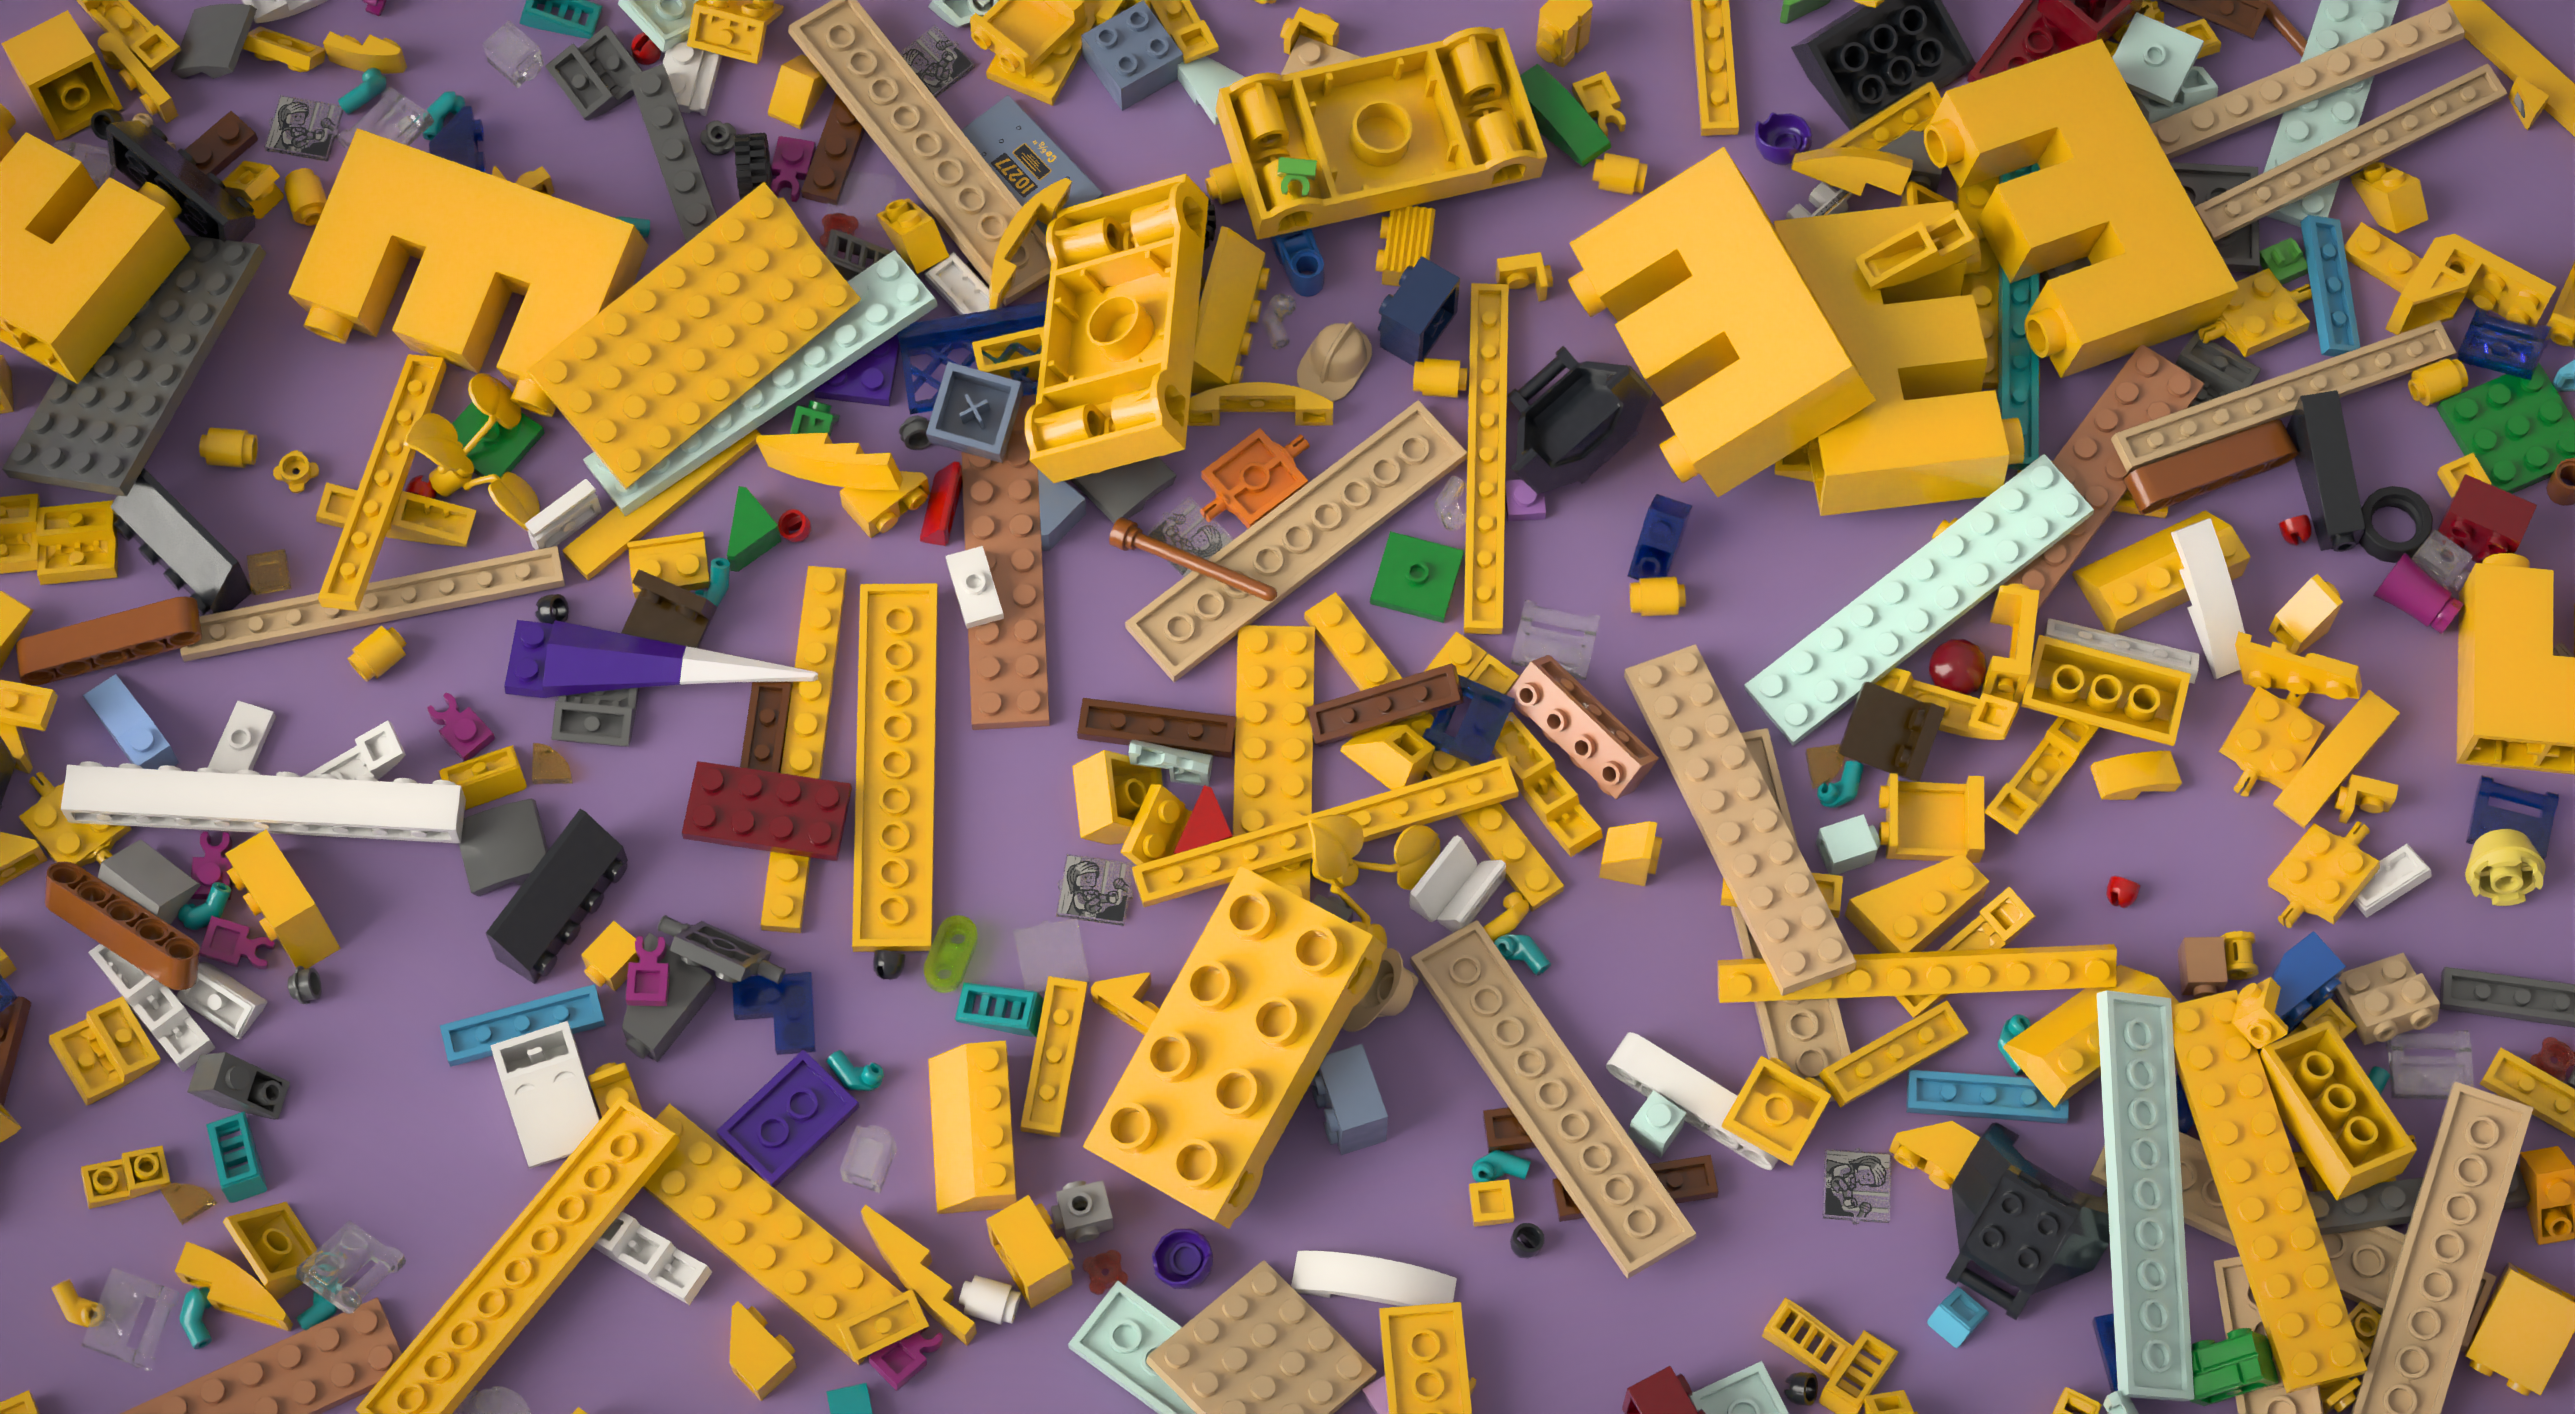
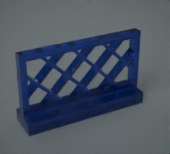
M1046 301L914 322L899 331L898 339L901 348L910 415L933 411L941 382L931 377V374L941 363L945 366L947 362L957 364L947 357L953 349L965 348L971 352L961 364L962 366L970 367L976 360L972 342L1043 327L1045 324ZM1018 342L1012 343L998 359L983 350L982 354L996 364L1007 361L1015 351L1025 357L1041 354L1042 345L1034 353ZM927 354L934 359L921 371L911 364L910 356ZM1028 366L1021 368L1019 372L1015 369L1009 371L1010 376L1013 378L1012 380L1022 383L1023 396L1037 394L1038 381L1034 382L1026 377L1029 373ZM913 375L917 377V379L914 382ZM924 382L938 390L931 399L916 401L915 393Z

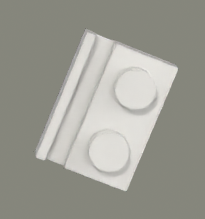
M687 40L667 50L663 64L669 76L680 111L690 113L691 111L700 112L702 116H706L722 55L687 46Z
M584 479L525 523V526L529 529L527 532L532 547L535 550L559 545L602 513L598 496L595 494L596 489L587 479Z

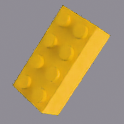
M2329 1020L2263 1047L2259 1057L2279 1115L2337 1201L2404 1172L2416 1153L2417 1148Z

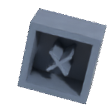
M1144 0L1081 35L1083 58L1122 111L1178 79L1177 65L1183 62V53Z
M947 362L926 432L929 442L1003 463L1024 393L1022 383Z
M1363 1044L1327 1054L1312 1080L1314 1085L1311 1086L1317 1108H1325L1324 1115L1326 1121L1323 1123L1330 1145L1337 1143L1340 1154L1344 1155L1385 1142L1387 1140L1388 1115Z

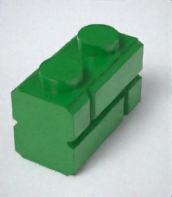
M2240 1328L2227 1333L2228 1339L2215 1343L2214 1340H2202L2191 1345L2194 1400H2190V1402L2207 1406L2277 1384L2279 1381L2275 1363L2272 1361L2273 1355L2267 1336L2253 1332L2251 1328Z

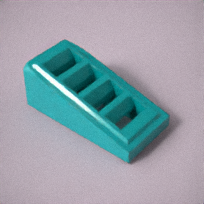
M526 0L519 24L540 30L590 39L594 34L603 6L587 0ZM538 4L545 5L543 11L536 9ZM552 7L560 8L557 16L550 14ZM567 10L574 11L571 21L564 19ZM581 13L589 14L585 26L578 24Z
M964 982L955 1020L959 1023L1016 1035L1037 1037L1044 999L1035 991ZM976 995L982 996L978 1014H972ZM992 999H997L993 1016H988ZM1008 1002H1011L1013 1005L1010 1018H1005Z
M245 1111L206 1124L221 1190L230 1203H235L266 1192L267 1185ZM241 1130V1135L224 1141L220 1140V1137ZM242 1146L245 1147L244 1149H241V1150H238V1151H235V1152H232V1153H229V1154H226V1155L224 1154V1152H228V1151H230V1150H233V1149H236V1148H239V1147H242ZM248 1161V1164L229 1170V1167Z

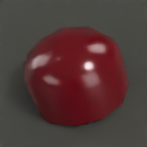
M1950 639L1939 645L1934 650L1929 661V675L1935 686L1965 695L1977 691L1982 686L1987 673V661L1984 653L1978 645L1966 639Z

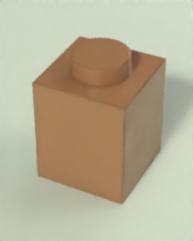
M2184 937L2177 950L2181 995H2193V998L2199 999L2222 993L2228 982L2224 937Z

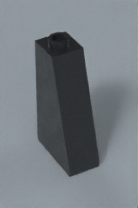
M2337 390L2300 396L2286 430L2299 452L2294 459L2321 551L2334 549L2335 552L2347 551L2358 545L2365 531V525L2339 394Z

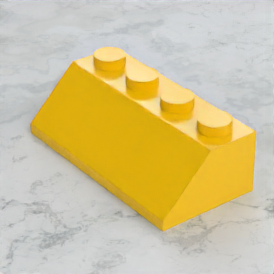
M1221 226L1198 308L1191 392L1197 394L1216 387L1242 382L1244 367L1239 366L1242 355L1248 356L1253 340V334L1248 333L1251 322L1257 323L1259 320L1262 301L1257 300L1260 289L1267 290L1271 274V268L1265 267V252L1232 229Z
M2204 510L2074 571L2072 576L2106 632L2119 634L2190 600L2179 571L2184 567L2171 532L2211 518L2231 581L2242 576L2251 556L2233 527Z
M2039 635L2032 653L2030 677L2023 693L2021 707L2174 746L2191 674Z
M2120 964L2116 967V987L2085 988L2011 1039L2003 1048L2055 1108L2101 1076L2097 993L2109 990L2171 998V1005L2178 1004V1000L2158 977Z
M1006 1040L966 1043L928 1059L937 1214L1005 1209L1017 1202L1009 1060Z

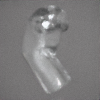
M1280 293L1272 297L1262 317L1263 326L1273 349L1283 348L1290 342L1283 321L1286 315H1291L1292 311L1296 310V301L1291 295Z
M1455 476L1449 478L1434 503L1440 524L1449 531L1459 530L1466 522V515L1461 512L1457 501L1467 485L1463 480Z

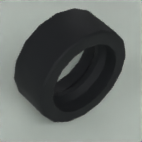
M2397 486L2380 488L2368 496L2361 508L2365 531L2359 544L2369 555L2380 561L2397 563L2404 553L2413 558L2420 553L2432 531L2433 516L2429 505L2419 494L2408 488ZM2383 507H2394L2408 513L2416 525V533L2413 538L2400 543L2389 541L2380 536L2372 525V516L2375 511Z

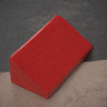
M952 462L939 470L934 476L920 534L921 542L941 546L949 544L963 483L962 465H960V462Z

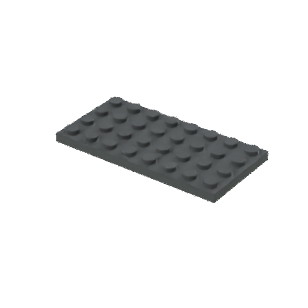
M182 234L191 248L79 384L59 373L57 374L2 468L7 476L13 479L127 497L267 254L260 244L230 240L223 242L215 238Z

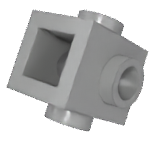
M1103 1180L1086 1184V1181L1071 1182L1063 1186V1190L1056 1192L1058 1205L1051 1206V1212L1056 1230L1064 1228L1067 1241L1075 1239L1079 1243L1088 1242L1098 1238L1099 1233L1114 1229L1113 1217Z

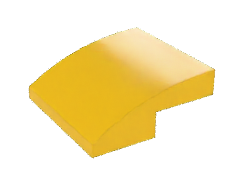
M38 493L0 497V574L38 570L39 544L36 539L37 513L40 507Z
M114 500L38 508L36 539L39 544L37 576L40 585L118 577V533L113 525L117 519L111 509Z
M123 996L87 1011L85 1020L49 1036V1044L86 1106L116 1092L158 1065L161 1060Z

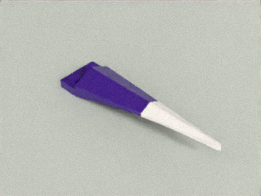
M517 620L504 688L505 694L549 698L607 690L683 684L818 680V674L814 671L556 620L554 624Z

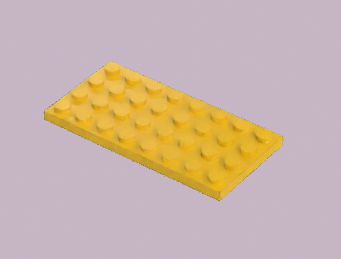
M763 182L531 366L527 372L626 490L859 303L861 298L766 183Z

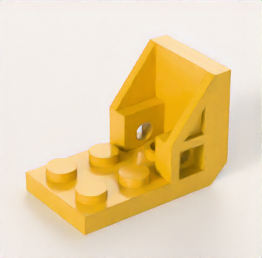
M2457 234L2436 237L2401 293L2385 329L2398 335L2439 320L2441 323L2452 320L2466 297L2472 300L2479 308L2491 310L2506 318L2513 326L2525 328L2533 332L2556 286Z

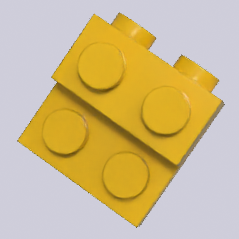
M1760 1056L1721 1127L1793 1166L1827 1107L1832 1094L1826 1092V1087L1821 1082L1811 1077L1803 1079L1790 1072L1791 1068L1785 1062L1774 1057L1768 1060Z

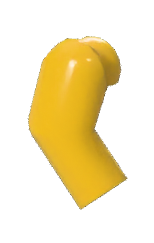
M1512 892L1503 899V906L1507 911L1483 927L1493 942L1498 937L1513 931L1528 914L1529 903L1523 899L1521 893Z
M70 1279L51 1287L69 1322L87 1328L98 1327L103 1322L105 1317L103 1307L94 1301L79 1297Z

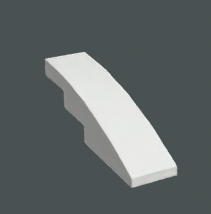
M2211 518L2171 532L2184 567L2179 571L2192 606L2187 608L2213 678L2218 679L2241 670L2235 643L2238 631L2245 632L2225 558Z
M102 944L97 945L88 952L182 1072L195 1064L200 1055L208 1054L215 1049L211 1040L168 987Z
M624 1212L619 1214L592 1246L623 1267L688 1305L691 1304L712 1274L711 1269L706 1264L676 1249L672 1242L641 1226L635 1218Z

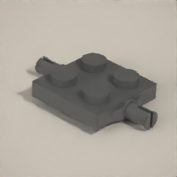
M665 915L659 922L658 931L674 937L670 951L681 955L680 959L689 965L696 967L706 966L715 970L716 976L722 980L736 983L745 980L751 975H761L779 984L785 975V968L768 962L772 952L703 921L695 925L683 924Z

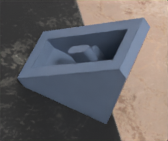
M1038 469L1042 551H1050L1086 515L1085 497L1065 481L1053 483Z

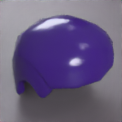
M1772 112L1765 122L1757 121L1755 124L1756 147L1764 159L1774 164H1791L1795 154L1809 151L1812 146L1811 128L1802 117L1792 113L1776 114Z
M1193 1229L1172 1230L1161 1237L1152 1253L1154 1274L1162 1282L1174 1289H1192L1202 1284L1210 1275L1213 1266V1252L1209 1241L1203 1234Z

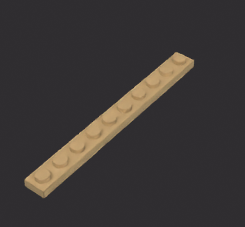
M2447 2L2157 121L2149 126L2166 157L2170 160L2464 39L2465 31L2451 5Z
M2487 63L2194 208L2214 242L2502 100L2508 93Z
M2439 320L2115 433L2111 441L2126 471L2130 472L2264 423L2292 415L2300 396L2337 390L2339 398L2412 373L2414 370L2445 358L2451 359L2457 352Z
M554 546L368 583L358 611L321 607L318 600L319 593L199 616L202 639L193 645L180 648L181 657L186 662L564 587L565 581L558 547Z

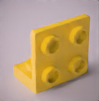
M698 0L694 3L687 46L758 64L762 58L767 25L783 14L784 6L774 3V0Z

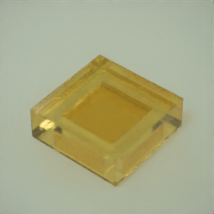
M285 549L247 555L250 586L253 595L292 589L288 557Z

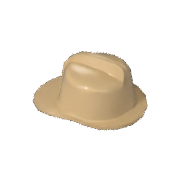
M1350 321L1348 324L1334 323L1326 326L1319 332L1300 361L1297 369V383L1299 387L1319 394L1332 402L1344 398L1353 389L1370 362L1372 345L1369 339Z
M1388 948L1383 952L1379 970L1372 986L1361 1001L1352 1008L1342 1026L1347 1032H1356L1367 1027L1376 1017L1398 1015L1409 1004L1419 979L1414 973L1403 967V960L1398 951Z

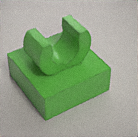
M1279 157L1277 176L1284 177L1281 182L1282 195H1287L1290 182L1299 181L1303 186L1302 196L1307 197L1310 190L1308 179L1315 180L1317 161Z
M2292 237L2259 251L2260 265L2264 270L2269 268L2281 285L2308 274L2307 261L2303 256L2301 248Z

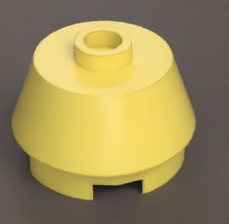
M2499 829L2485 833L2475 841L2467 864L2465 877L2475 897L2480 894L2491 898L2492 905L2510 906L2526 901L2525 894L2533 891L2536 887L2539 890L2542 888L2546 866L2544 860L2524 833L2512 829Z

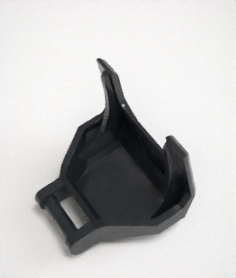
M1563 345L1555 352L1557 356L1519 390L1515 388L1507 395L1521 413L1518 420L1516 462L1510 468L1537 494L1578 481L1581 484L1584 483L1594 472L1639 434L1637 428L1653 391L1631 366L1627 364L1618 365L1589 361L1579 363ZM1568 368L1570 370L1531 405L1528 403L1564 369Z
M1995 1122L1989 1126L1979 1139L1951 1186L1959 1255L1945 1279L1955 1285L1958 1282L1962 1283L2007 1310L2006 1315L2017 1320L2031 1295L2094 1270L2110 1243L2107 1188L2101 1197L2083 1193L2026 1160L2013 1147L2019 1135ZM1970 1260L1976 1262L1978 1266L2008 1284L2018 1287L2020 1290L2017 1295L2013 1296L1966 1268Z

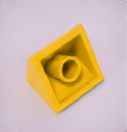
M287 1202L228 1216L223 1221L259 1279L276 1301L325 1270L328 1266Z

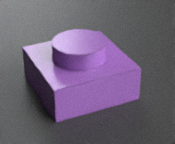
M1523 480L1505 481L1507 521L1540 520L1546 518L1544 493L1537 494Z

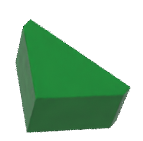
M738 486L727 552L730 571L739 572L781 542L777 523L751 492L742 486Z

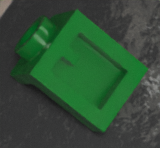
M810 400L808 406L797 405L790 434L828 433L829 437H831L834 423H838L840 415L830 412L831 405Z

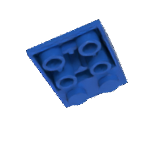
M2314 931L2284 953L2271 976L2281 987L2275 1013L2288 1026L2287 1034L2299 1026L2301 1021L2304 1020L2302 1016L2311 1008L2316 1010L2329 998L2332 999L2334 997L2332 993L2342 984L2339 978L2346 966ZM2263 1047L2260 1048V1049H2257L2258 1054H2260V1052H2261V1050L2263 1049Z

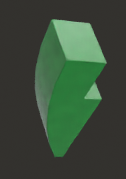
M1536 64L1520 75L1539 133L1578 164L1584 167L1612 147L1609 139L1579 102L1539 64Z

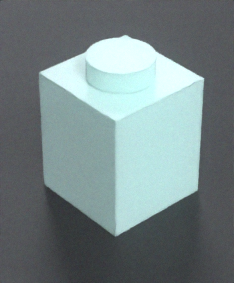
M1863 814L1820 828L1816 845L1828 874L1837 875L1874 863L1877 850L1880 847V839L1873 825L1868 826Z
M1653 1090L1632 1119L1628 1136L1661 1158L1683 1128L1686 1112Z

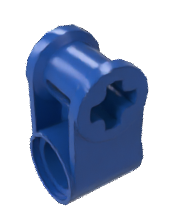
M1309 228L1271 237L1276 257L1280 264H1282L1293 290L1305 297L1318 294L1324 286V261L1316 245L1312 229ZM1303 271H1312V272H1314V273L1311 274V275H1303V274H1301V272H1303Z

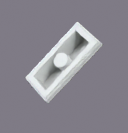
M1457 835L1452 838L1410 892V908L1429 922H1434L1477 867L1476 859L1461 837Z
M1489 860L1479 863L1438 916L1437 921L1453 933L1472 923L1505 880L1506 863L1502 860Z
M206 961L198 964L196 984L189 989L179 990L176 996L179 1001L237 1039L243 1037L267 1004L264 998Z

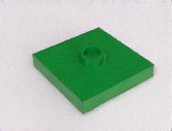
M473 402L452 423L458 434V442L463 444V448L489 419V416L482 413ZM522 412L520 422L512 429H506L496 421L493 427L467 455L474 465V473L480 477L496 474L501 478L504 473L511 472L545 434L544 428Z
M1390 531L1370 597V604L1444 623L1464 556V550Z

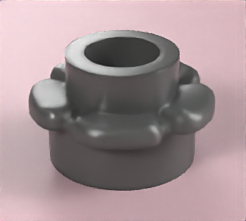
M718 120L712 121L706 125V130L701 132L700 140L709 153L724 155L735 146L736 130L730 123L723 124ZM719 134L722 135V138L716 139L715 136Z
M915 415L906 419L900 426V439L907 448L921 450L932 444L926 435L930 420L927 421L925 417Z
M303 966L296 967L295 973L288 978L290 996L293 999H297L300 1004H309L310 1000L319 999L321 996V981L318 972L314 968L304 969Z

